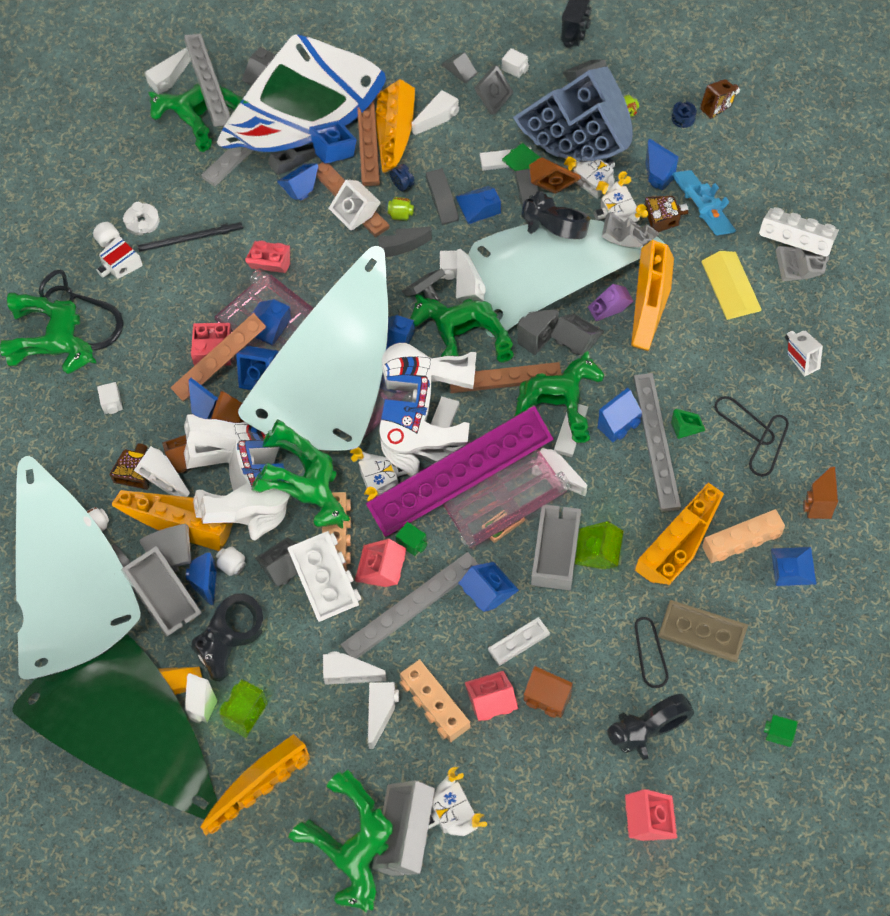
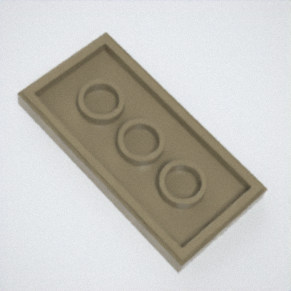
M670 600L658 637L737 663L748 624Z

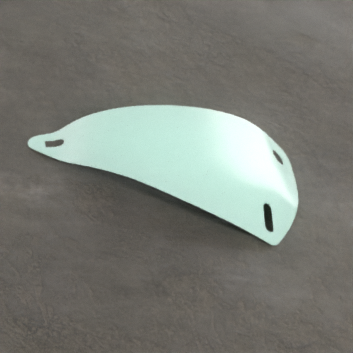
M590 220L587 235L582 239H568L557 236L543 225H539L537 230L530 234L527 232V224L507 229L476 241L468 255L485 285L484 301L491 304L493 311L496 309L503 311V317L500 319V322L507 331L516 325L522 317H526L529 312L539 311L572 292L640 259L643 246L626 247L614 244L602 237L604 222ZM655 237L654 239H652V240H655V241H657V242H660V243L665 244V243H664L661 239H659L658 237ZM484 246L491 255L484 257L477 248ZM485 330L487 335L494 337L490 331Z
M374 246L368 249L296 329L239 408L238 413L243 421L267 434L272 429L276 420L279 419L297 434L309 440L318 450H350L357 448L361 444L378 395L383 372L382 357L387 345L388 296L385 253L381 247ZM372 257L378 262L370 272H367L365 266ZM256 410H266L268 417L266 419L258 418ZM338 428L349 434L352 440L347 442L334 435L333 429Z
M25 456L19 461L16 485V601L22 609L24 618L23 625L18 632L19 676L22 679H32L57 673L97 657L128 633L138 622L141 615L132 586L122 573L121 569L123 567L100 528L81 504L30 456ZM33 469V484L27 483L26 470ZM84 516L90 518L91 526L85 524ZM128 614L131 615L129 621L111 626L113 619ZM38 659H48V663L45 666H35V662Z

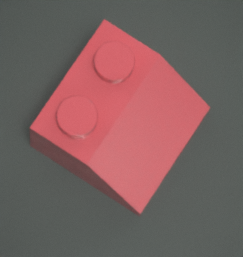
M391 539L364 545L355 581L382 587L397 585L405 560L406 548Z
M504 671L465 682V687L478 721L490 720L494 716L509 714L513 710L518 709L513 686Z
M646 789L625 795L629 838L641 841L677 839L672 796Z

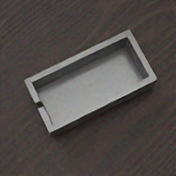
M542 504L531 586L571 591L581 509L563 507V518L559 519L560 506Z
M157 546L121 569L166 637L182 627V621L186 624L201 614V611Z
M416 780L387 785L382 814L392 823L393 831L386 842L389 848L383 855L380 856L377 853L374 857L373 870L389 876L420 874L435 788Z

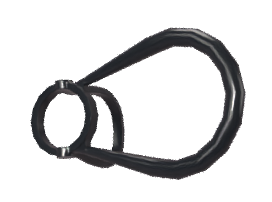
M54 270L43 279L39 287L40 297L48 299L55 291H66L70 294L69 301L74 302L75 298H79L110 311L114 315L116 320L114 332L102 342L88 343L93 351L104 349L118 339L122 333L124 322L122 314L114 305L72 293L73 291L68 287L67 276L63 270ZM61 274L64 286L52 287L44 295V287L47 282L55 275Z

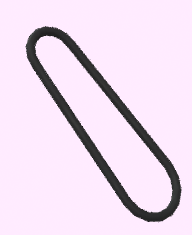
M723 396L717 399L714 408L718 415L759 442L760 440L720 413L717 404L722 399H730L766 429L767 426L734 398ZM768 430V432H770V434L772 435L771 441L762 442V445H770L771 443H773V441L775 440V435L772 432V430Z
M779 414L771 418L750 458V470L757 476H767L774 469L789 427V421L785 416ZM778 417L783 418L786 421V427L771 469L764 474L757 473L752 468V461L773 420Z
M640 617L635 622V634L642 678L649 687L660 688L667 683L669 673L654 622L648 617ZM641 620H648L652 625L666 674L665 681L660 685L650 684L645 677L638 633V622Z

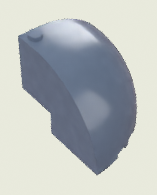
M608 66L587 71L565 87L553 90L513 117L519 128L537 146L540 145L548 153L557 157L567 158L570 156L576 161H596L614 156L626 150L630 146L633 137L632 122L627 104Z

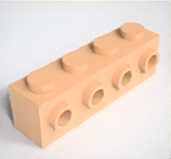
M346 492L332 493L344 508L346 514L347 511H351V499H347ZM349 517V521H343V529L337 525L322 527V533L329 531L330 534L334 533L338 542L335 545L338 553L342 552L346 561L343 564L345 571H347V564H351V553L347 552V546H351V535L347 534V528H351V517Z
M775 509L705 537L702 548L711 564L723 561L731 555L740 554L746 549L757 547L768 540L779 538L783 533L785 524Z
M420 659L400 673V685L406 692H411L414 696L412 700L418 708L423 707L426 711L424 713L425 717L431 724L434 722L438 726L437 731L443 739L447 738L451 743L470 729V721Z

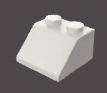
M345 180L328 209L350 230H353L371 218L381 202L359 181Z

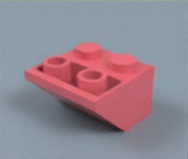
M255 241L245 261L251 269L286 273L290 265V246L282 243L274 244L265 241Z
M193 323L191 357L194 366L231 333L230 323ZM229 360L225 365H231V360Z

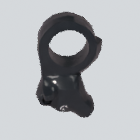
M539 190L535 195H530L524 201L521 217L529 221L527 232L530 234L534 233L539 225H543L553 234L563 238L582 239L587 235L590 217L586 213L572 208L557 207L553 198L547 197L546 194Z
M240 593L225 598L216 608L205 631L192 640V650L196 653L199 661L205 666L210 678L214 681L221 682L227 676V663L233 646L252 643L263 633L261 629L263 622L262 608L252 596ZM240 604L246 606L251 611L253 624L249 631L238 633L228 627L225 621V613L229 606Z
M675 694L651 707L641 717L631 714L627 716L625 713L619 714L620 722L612 724L607 729V735L612 744L618 745L622 752L628 753L636 749L642 760L648 759L646 748L648 738L665 734L680 727L691 719L694 711L690 702L683 694Z

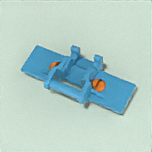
M692 170L673 172L674 180L685 193V198H690L699 208V217L705 220L715 235L736 232V229L722 212L728 205L729 200L727 197H724L722 201L719 198H714L715 193L719 189L716 183L712 187L708 183L701 184Z

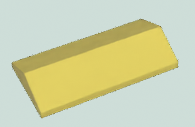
M719 251L702 260L703 267L727 320L762 310L736 252Z

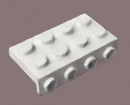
M775 207L773 209L770 208L764 217L759 233L761 236L816 254L828 256L839 230L835 229L836 227L831 224H819L815 219L809 218L807 220L801 218L799 214H788L784 210Z
M329 531L288 547L318 622L359 606L358 601L361 600L358 590H353L350 583L354 581L350 571H345L343 564L346 563L342 552L338 553L335 545L338 544L334 533L330 534Z

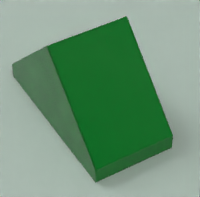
M680 409L673 411L671 425L678 439L705 431L699 414Z

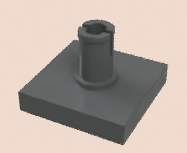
M498 65L492 66L474 87L490 114H496L513 94L512 88Z
M442 268L431 271L403 289L402 292L407 297L423 291L426 298L439 300L440 297L435 292L432 284L446 274Z

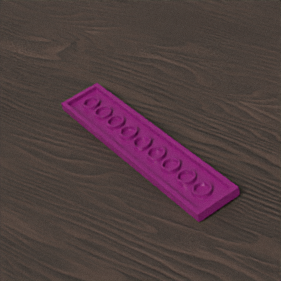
M533 405L386 490L374 499L367 501L366 505L386 537L402 528L407 522L411 523L554 439L536 407Z

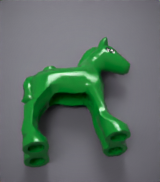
M199 83L195 84L193 88L185 93L178 95L148 92L151 97L150 113L152 119H160L168 109L175 111L179 118L193 129V134L196 137L195 145L198 150L205 152L210 149L212 140L208 136L209 128L199 117L208 110ZM220 86L226 106L235 111L243 97Z
M8 293L7 305L16 320L32 312H41L50 317L44 336L1 340L0 353L2 357H6L9 367L18 365L27 356L33 354L61 355L68 353V357L62 364V370L66 374L86 366L89 362L97 363L92 355L91 345L74 336L75 325L80 324V315L76 314V305L72 301L55 300L52 303L46 297Z
M416 294L417 302L410 319L414 320V327L420 326L430 318L435 321L438 333L446 345V349L441 357H459L455 335L477 327L490 331L495 337L494 344L497 361L507 362L514 357L511 349L513 343L489 302L466 299L462 304L446 307L435 299H425L421 295Z
M589 351L583 353L581 358L572 361L562 375L546 376L543 373H539L535 377L521 382L514 416L533 405L537 407L539 404L544 403L565 404L572 440L576 443H586L590 440L589 431L587 430L588 422L577 411L580 398L579 383L581 379L602 382L604 373L589 358Z
M277 419L272 429L266 434L262 447H280L291 451L298 456L305 473L303 476H298L283 468L266 463L262 471L256 476L251 490L261 493L270 489H277L286 492L302 503L316 504L321 508V511L313 518L316 527L337 525L343 529V521H349L350 518L344 512L341 504L332 495L329 488V483L333 482L336 476V471H333L332 458L315 448L309 440L286 426L283 421Z
M346 770L343 773L338 772L335 774L326 787L333 792L346 794L354 802L359 812L360 831L343 845L309 819L305 823L300 822L289 833L288 838L295 843H312L325 852L335 866L350 878L352 883L351 886L336 893L334 897L336 904L360 908L367 913L368 909L373 910L374 908L373 901L376 894V887L369 864L377 853L381 856L389 848L386 842L392 834L393 826L384 817L380 808L374 809V800L365 792L362 784L354 778L350 770Z

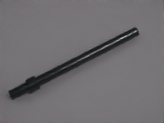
M242 222L229 225L225 223L216 228L140 244L138 249L139 252L217 234H230V231L243 229Z

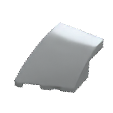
M611 211L605 217L602 232L604 239L626 247H641L659 235L648 224L640 227L630 218L622 221Z
M779 246L776 249L782 281L809 279L825 273L829 256L816 254L798 247Z
M187 524L169 527L149 534L139 540L145 552L157 546L174 572L179 571L178 566L191 563L189 526Z

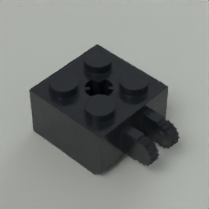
M590 0L568 1L562 15L561 41L566 48H571L573 45L579 46L580 42L584 41L585 30L589 29L591 19H589L592 11Z

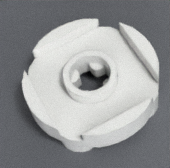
M135 202L125 212L123 221L130 233L143 235V233H151L157 228L159 215L157 209L152 205ZM144 217L145 220L139 222L138 218Z

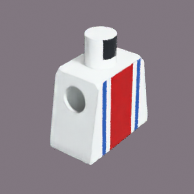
M118 236L100 253L99 256L103 265L96 270L102 278L111 272L119 279L143 265L140 256Z
M794 331L788 332L785 335V339L788 341L787 354L804 377L819 370L823 346L806 331H801L797 334Z

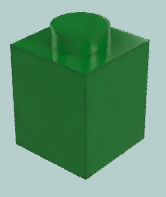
M409 522L395 536L396 543L406 548V551L414 556L418 552L422 553L427 546L426 534Z
M773 715L771 720H766L763 732L767 733L766 740L791 747L798 721Z

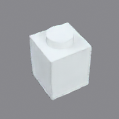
M512 48L502 58V70L518 78L523 73L525 74L529 68L528 56Z
M440 251V269L442 268L446 274L441 279L452 280L457 278V251Z
M116 382L97 386L104 414H114L119 410H123Z

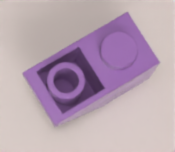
M612 284L588 308L595 321H599L622 312L633 302V299L626 287Z

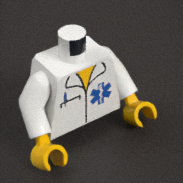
M568 156L564 165H567L569 170L573 169L576 174L581 176V179L575 183L597 199L602 193L606 194L614 185V170L612 168L615 167V163L612 159L608 158L604 162L600 159L578 162L573 157Z
M625 171L620 172L618 176L620 181H616L611 189L601 198V209L594 210V216L597 221L604 219L610 211L622 221L630 218L637 222L640 219L639 217L646 218L648 216V212L645 210L646 206L644 204L636 206L627 187H623V184L631 182V178L627 176Z
M359 447L350 451V453H353L351 457L353 462H356L358 459L360 460L359 469L366 486L364 495H369L368 501L397 485V477L407 474L400 468L393 466L386 457L362 452Z
M452 767L448 771V776H446L434 792L431 808L433 813L430 814L428 829L439 824L443 833L448 832L450 835L466 836L478 827H486L487 822H480V818L484 814H474L459 782L455 783V780L462 779L464 774L460 773L456 777L455 771L458 767Z

